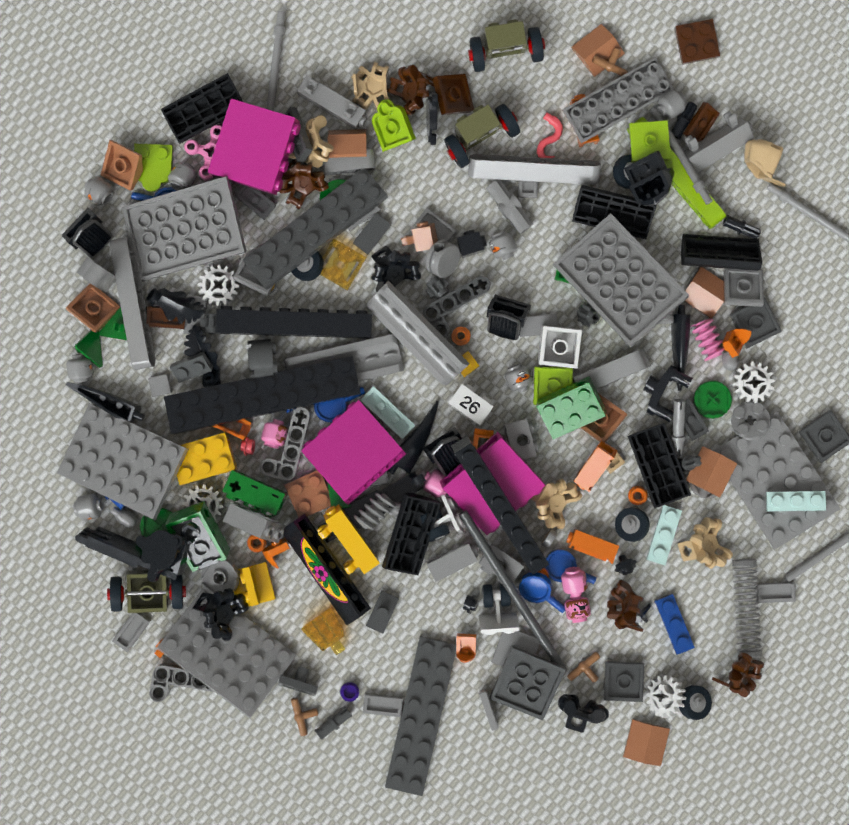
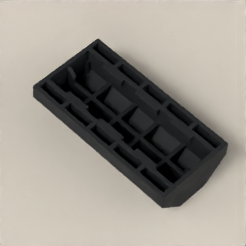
M227 73L163 107L161 111L178 143L181 144L222 122L231 99L241 102L243 100Z
M582 185L578 194L572 222L596 227L611 213L633 237L646 240L657 205L643 206L642 203L637 204L634 197Z
M683 234L681 265L758 271L762 267L759 239Z
M665 423L627 436L654 508L691 496Z
M404 494L382 564L384 569L419 576L430 541V531L434 528L441 506L439 501L419 494ZM425 513H427L426 519H425V521L422 523L420 517H421L422 515H424Z

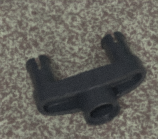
M672 365L661 379L651 375L643 391L652 395L646 413L652 416L656 415L670 423L672 418L665 415V413L673 417V411L660 405L659 400L669 381H674L688 388L690 384L683 381V379L691 383L693 377L678 371V368Z

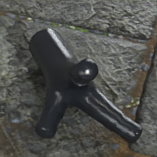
M650 603L641 610L640 614H636V623H640L642 620L645 623L648 622L646 613L652 606Z

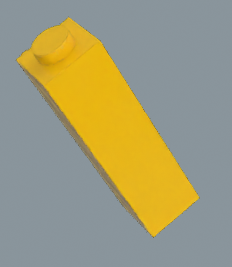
M338 504L336 507L331 506L323 515L327 524L319 527L317 531L321 539L334 532L353 558L343 564L346 573L349 575L359 567L365 574L379 565L378 557L342 507Z

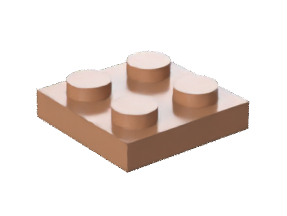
M318 470L284 485L298 517L306 514L308 517L331 506L328 487Z

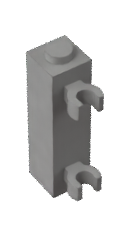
M306 75L297 90L300 97L354 129H358L359 126L362 127L367 120L365 109Z
M728 111L723 115L728 125L700 142H697L696 138H692L691 135L684 138L688 149L683 152L695 172L702 171L754 139L751 123L740 117L737 118L734 113L731 114Z

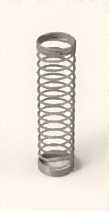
M732 560V566L742 567L733 568L732 570L754 571L751 573L733 575V577H753V579L733 581L734 583L754 584L749 586L734 587V589L755 590L751 592L734 593V595L756 596L752 598L734 600L756 602L754 604L734 606L735 608H756V610L735 612V614L757 615L752 617L736 618V620L758 621L747 624H736V626L758 627L755 629L736 631L758 633L757 635L736 637L737 639H758V641L737 643V645L759 646L749 649H738V655L739 653L744 652L750 655L752 658L761 657L762 650L758 649L762 646L760 644H756L761 641L760 638H757V636H760L761 633L755 631L759 630L761 627L758 625H754L760 623L761 621L758 619H753L760 616L759 613H754L755 611H758L760 608L754 606L758 605L759 602L756 600H752L758 598L759 596L756 594H750L758 592L759 590L757 588H749L758 585L757 582H751L752 580H756L758 578L757 576H752L751 574H755L758 571L749 569L757 566V560Z

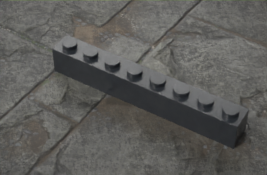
M221 306V309L216 311V334L371 338L372 314H367V311L357 310L356 314H349L348 310H336V313H329L328 309H317V312H310V309L301 308L298 309V312H290V308H279V311H271L270 307H260L259 310H252V307H240V310H232V306Z
M468 435L451 445L454 454L531 573L535 574L548 566L549 563Z

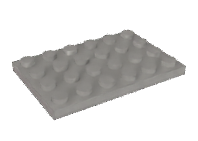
M227 176L122 207L128 234L135 244L141 281L247 252L230 180Z
M611 213L553 264L561 275L630 348L689 297V294Z
M89 403L57 474L156 520L188 449L131 422L118 419L103 409Z
M778 412L770 415V428L762 438L748 441L738 435L714 450L737 463L729 480L774 550L840 510L839 505ZM825 491L826 511L766 512V492Z
M203 587L157 646V649L247 717L251 718L297 655L241 613L236 614L229 624L232 631V637L229 641H225L222 638H213L211 628L204 627L206 617L203 616V612L193 609L200 595L203 592L208 593ZM207 598L201 602L200 606L207 603Z

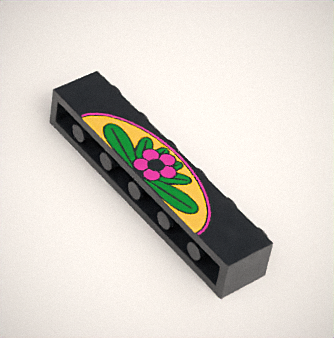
M303 514L284 528V537L346 625L360 618L371 609L327 544L321 539L306 514Z

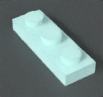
M374 386L361 399L401 439L415 427Z
M825 491L766 492V512L826 511Z
M666 505L662 506L646 560L666 565L682 510Z

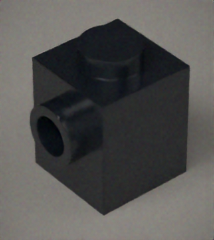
M469 230L463 233L464 236L457 238L462 258L482 253L485 250L484 247L487 246L484 235L480 236L479 231Z

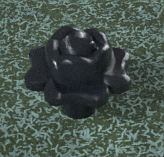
M626 555L619 556L620 562L615 565V572L622 573L623 575L631 574L636 567V560L627 559Z

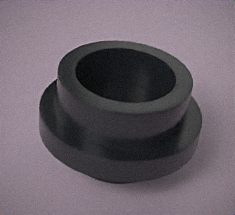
M468 595L465 599L463 610H466L469 614L472 611H476L479 601L476 600V595Z

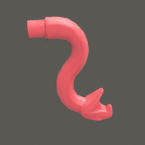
M546 112L543 119L554 127L555 133L543 138L537 146L538 158L555 157L546 155L544 149L547 145L559 140L563 131L561 121L556 116Z

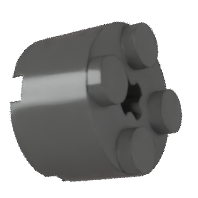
M271 339L247 340V345H251V348L247 349L249 371H253V375H250V378L274 376V373L278 372L277 361H273V354L276 353L275 342H271Z

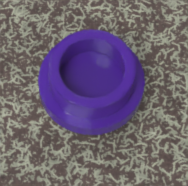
M347 682L341 687L340 695L345 701L352 702L359 696V687L353 682Z

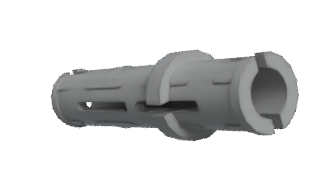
M678 399L673 400V434H671L670 439L672 440L677 458H679L678 455L680 457L684 456V441L686 440V435H684L686 400L679 399V401Z

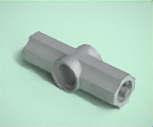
M500 179L493 181L486 187V190L498 204L497 207L506 219L510 220L519 234L525 232L533 225L532 221L523 211L519 200L508 191Z

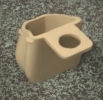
M761 139L748 141L745 144L744 162L753 175L776 186L786 185L772 178L784 148Z

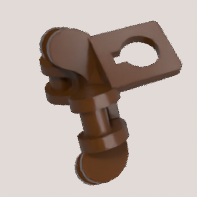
M409 65L408 68L400 67L398 74L402 81L391 77L390 87L387 88L388 93L399 96L406 103L403 108L409 116L415 113V109L420 110L424 106L422 98L429 96L426 86L431 85L434 87L433 77L418 71L415 65ZM398 84L404 86L402 93L396 91Z
M293 159L289 162L287 171L283 173V185L278 192L289 193L285 203H291L299 210L306 196L314 190L325 191L329 188V185L324 180L325 174L323 171L313 172L312 163L301 165V162ZM295 191L302 194L300 199L294 197Z
M619 580L617 587L611 590L612 596L617 600L607 601V607L609 608L607 618L615 619V625L619 629L627 627L643 632L644 629L635 621L636 614L641 613V609L638 608L639 602H643L644 598L638 596L626 581Z
M741 652L738 655V661L732 664L733 670L729 673V684L712 677V680L729 687L730 691L738 693L742 697H747L750 691L756 689V683L751 678L761 679L762 674L760 672L761 668H764V663L759 660H753L750 655Z

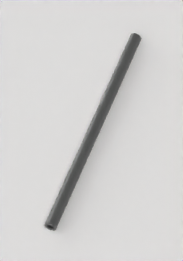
M467 510L462 511L459 517L549 659L566 667Z

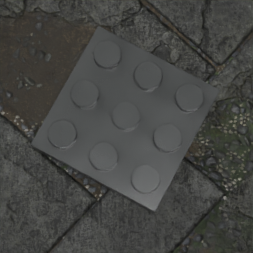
M512 646L489 697L500 704L543 720L566 671V667Z

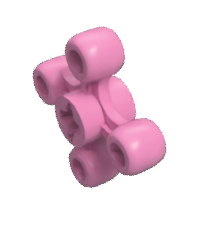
M221 125L211 127V140L206 145H200L193 139L186 141L184 144L187 154H200L204 157L205 163L200 168L199 175L205 181H210L214 177L211 174L205 176L204 172L209 169L212 157L208 152H212L213 149L215 150L219 135H215V132L217 130L221 131ZM191 145H195L193 150H189Z

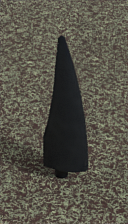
M679 305L678 314H674V322L671 323V340L674 367L685 374L689 350L691 314H685L686 305ZM677 383L678 391H682V385Z
M70 382L66 383L72 390L118 419H124L128 422H133L137 419L142 422L145 414L140 413L141 406L131 401L88 386Z
M438 401L434 403L420 425L400 445L406 455L388 470L392 475H394L398 467L408 474L411 473L430 435L439 404Z

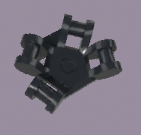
M384 246L371 256L376 262L374 263L375 273L371 275V279L378 282L376 292L388 281L396 287L405 279L418 280L421 278V273L418 271L420 263L418 261H410L409 252L402 254L397 250L391 251L388 246ZM386 252L385 256L378 257L380 254Z
M228 588L223 592L216 591L214 594L203 592L193 609L203 612V616L206 617L204 627L211 628L213 638H222L225 641H229L232 637L229 624L236 614L246 612L250 607L248 603L244 602L245 597L243 594L234 595L233 590ZM207 598V603L200 606L201 602ZM233 604L238 605L234 609L231 607Z
M563 694L558 700V707L568 715L565 727L583 733L587 721L597 724L607 720L609 717L608 709L602 704L597 705V702L594 700L588 701L583 708L580 707L577 695ZM573 717L581 719L582 724L574 726L571 723V719Z

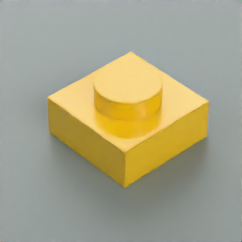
M469 351L462 355L469 363L461 372L464 378L479 367V364Z

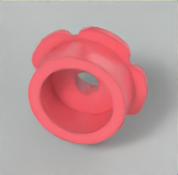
M247 437L245 441L242 440L241 452H244L245 456L248 454L253 455L255 440Z

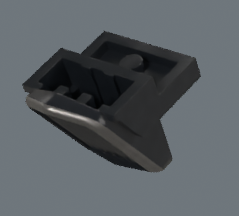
M656 151L624 168L631 182L629 188L637 204L642 203L643 206L657 205L669 194L674 170L673 168L667 169L660 151Z
M87 208L62 234V237L76 250L79 248L92 258L105 247L113 235L101 224L103 221L91 209Z
M495 294L487 308L486 317H489L487 331L501 338L518 340L521 327L525 325L531 305Z
M453 428L423 448L432 464L436 463L444 476H447L461 464L451 445L462 439L456 428Z

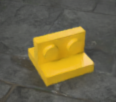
M267 562L238 569L240 571V579L234 595L243 594L245 597L244 602L248 603L249 606L259 605L260 603L276 599Z

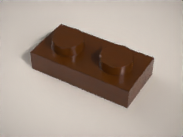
M703 102L683 134L686 137L691 135L692 138H696L697 142H700L705 138L720 113L709 103Z
M147 307L146 325L148 324L150 327L185 329V320L182 324L178 322L177 317L173 321H169L162 308Z

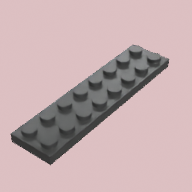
M361 169L245 257L243 262L262 286L268 290L386 200L388 195L366 169Z
M423 636L419 638L385 788L423 796L456 654V644Z

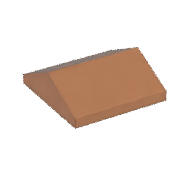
M602 24L571 47L594 77L605 70V68L592 62L594 56L608 61L614 48L621 50L618 59L625 54L615 37Z
M367 129L328 131V143L334 147L333 151L328 155L329 158L367 157Z
M109 140L100 176L132 191L143 172L142 155L113 140Z
M700 267L685 289L689 294L685 302L712 319L724 303V281L705 268Z
M89 284L66 307V310L96 333L107 324L120 306L100 289Z
M599 394L606 408V416L581 427V429L600 442L602 440L606 442L628 414Z
M702 446L698 454L701 457L700 461L702 464L689 472L686 481L720 498L737 463Z
M632 719L623 757L644 764L661 766L670 728Z

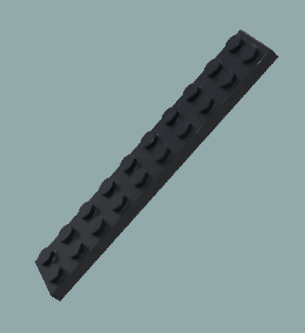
M353 356L280 371L274 373V376L247 378L164 396L170 431L174 435L360 395L361 392Z

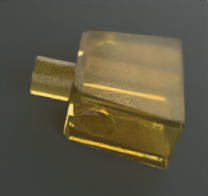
M330 607L301 628L322 651L331 647L335 655H338L345 650L340 639L346 634L333 607Z

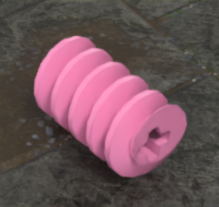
M713 318L692 325L696 326L692 333H699L695 340H702L698 347H705L701 354L708 355L704 359L705 362L722 355V352L725 350L724 347H719L723 341L716 340L720 334L713 333L717 327L710 326L714 321Z

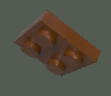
M713 19L675 26L674 29L682 65L720 57Z
M466 74L441 75L432 78L435 92L438 94L441 115L470 113L474 110Z

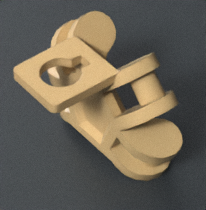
M374 62L371 72L360 66L358 73L351 76L355 95L352 102L358 103L361 108L367 110L373 101L377 110L379 103L376 98L383 95L384 99H389L386 84L389 66L385 65V67L378 65L379 63ZM364 93L369 97L367 100L362 98Z
M322 115L308 120L305 130L313 148L305 163H312L313 167L316 168L321 167L323 162H328V155L334 149L331 144L320 139L319 130L327 124L326 118ZM289 154V158L296 159L295 154Z
M559 479L555 484L553 482L548 483L543 487L539 495H535L530 499L536 502V508L539 509L537 513L538 519L545 520L547 528L553 529L556 527L557 529H563L565 527V519L562 512L565 506L570 502L579 501L582 498V494L580 491H577L575 483L566 484L563 479Z
M706 517L702 520L701 524L694 525L693 531L695 534L691 535L690 540L678 543L683 561L697 559L698 562L705 563V566L709 569L714 568L716 565L724 567L727 564L726 560H730L733 557V553L718 543L716 535L722 527L721 519L715 518L712 520V518ZM685 546L691 548L690 556L685 553Z

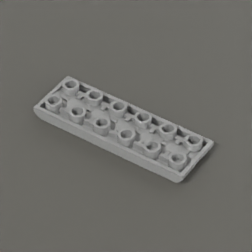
M654 57L564 108L562 111L582 144L659 100L661 96L674 90L657 58Z
M389 281L367 302V308L441 384L448 385L469 365L467 360Z
M393 334L284 359L286 370L353 356L358 382L404 371L397 338Z

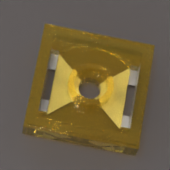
M333 239L323 255L324 265L320 275L348 291L367 257ZM332 253V256L330 257L329 261L325 263L329 254ZM339 261L344 262L343 268L337 267ZM354 266H355L356 268H355L353 274L351 275V277H349V275H350L352 269H353Z

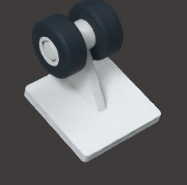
M445 494L441 497L448 514L443 517L439 509L434 528L430 531L429 542L439 540L450 533L448 526L443 525L449 521H452L458 533H465L463 528L466 526L456 513V510H458L456 502ZM427 513L420 517L422 523L425 521Z
M491 584L483 585L484 607H493V601H495L496 614L479 615L481 633L493 635L496 632L511 634L519 631L520 626L516 612L500 613L499 601H501L502 607L511 605V597L503 584H500V589L493 590Z

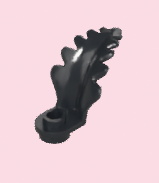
M153 288L146 298L150 306L161 307L169 321H173L177 317L180 324L184 322L185 318L188 324L192 320L196 322L197 319H200L205 314L204 305L201 302L194 303V297L186 298L184 291L170 292L165 288L158 290Z
M195 324L188 331L190 334L186 335V339L189 341H185L184 345L190 348L185 350L184 354L191 357L205 352L213 369L203 374L202 385L204 387L221 384V369L217 365L218 355L214 351L210 352L211 343H205L206 335H203V330H200L201 327Z

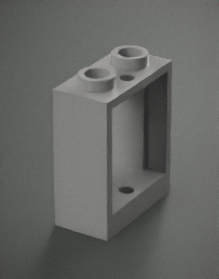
M231 503L223 519L225 523L260 539L278 543L283 537L286 526L253 510Z
M467 542L427 562V566L435 582L477 562L476 557L479 554L473 544L469 545Z

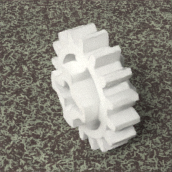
M218 265L217 269L210 266L211 271L204 270L205 276H199V279L202 281L197 284L198 287L202 288L199 290V294H204L202 298L204 301L209 299V305L216 302V306L219 307L220 302H223L224 306H226L227 300L233 302L232 295H238L235 289H239V285L235 284L237 281L233 280L235 273L234 271L229 273L227 266L224 270L221 269L220 265ZM214 274H223V276L216 277ZM208 280L211 284L210 288L206 291V282ZM229 281L232 284L230 292L226 288ZM222 282V289H215V283L220 284ZM215 295H222L223 297H222V298H215L214 296H215Z
M750 362L749 367L746 363L743 364V370L740 368L736 370L739 375H733L736 382L732 383V386H737L734 393L740 392L739 399L746 397V403H749L751 399L753 403H757L758 398L761 402L765 401L764 395L770 397L768 390H774V387L770 386L771 383L775 382L774 379H770L773 373L766 372L768 366L761 368L760 362L756 366L754 362ZM748 371V376L745 378V380H741L743 375ZM758 371L764 376V378L758 375ZM751 380L761 382L754 386L752 384H746V382H750ZM765 385L764 390L759 394V389ZM742 387H745L747 390H749V394H747Z
M203 484L202 489L199 485H196L195 491L189 489L190 495H184L187 502H182V505L186 507L191 506L192 499L194 504L199 503V500L206 501V505L216 522L218 520L216 515H222L219 509L224 508V505L220 504L224 498H218L220 491L214 493V487L211 486L207 489V484ZM206 492L210 495L207 497H202L201 495H199V493ZM214 501L216 503L215 511L212 509V502Z
M664 675V677L658 676V680H652L653 687L648 686L650 693H647L646 696L650 697V700L647 701V704L652 705L649 710L655 711L654 715L661 716L662 718L675 717L674 713H680L679 707H684L682 700H686V697L682 696V694L686 690L680 688L683 683L677 682L678 678Z

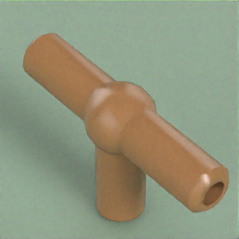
M618 48L613 49L608 61L598 56H594L592 59L594 64L605 68L608 72H614L620 76L628 73L627 70L615 65L621 52Z
M594 652L585 661L580 662L578 667L567 675L569 680L573 681L584 672L595 683L598 680V676L592 671L590 666L600 658V655Z
M298 698L291 699V704L295 714L294 719L297 722L300 735L306 736L308 732L304 719L317 716L318 710L314 708L302 712Z

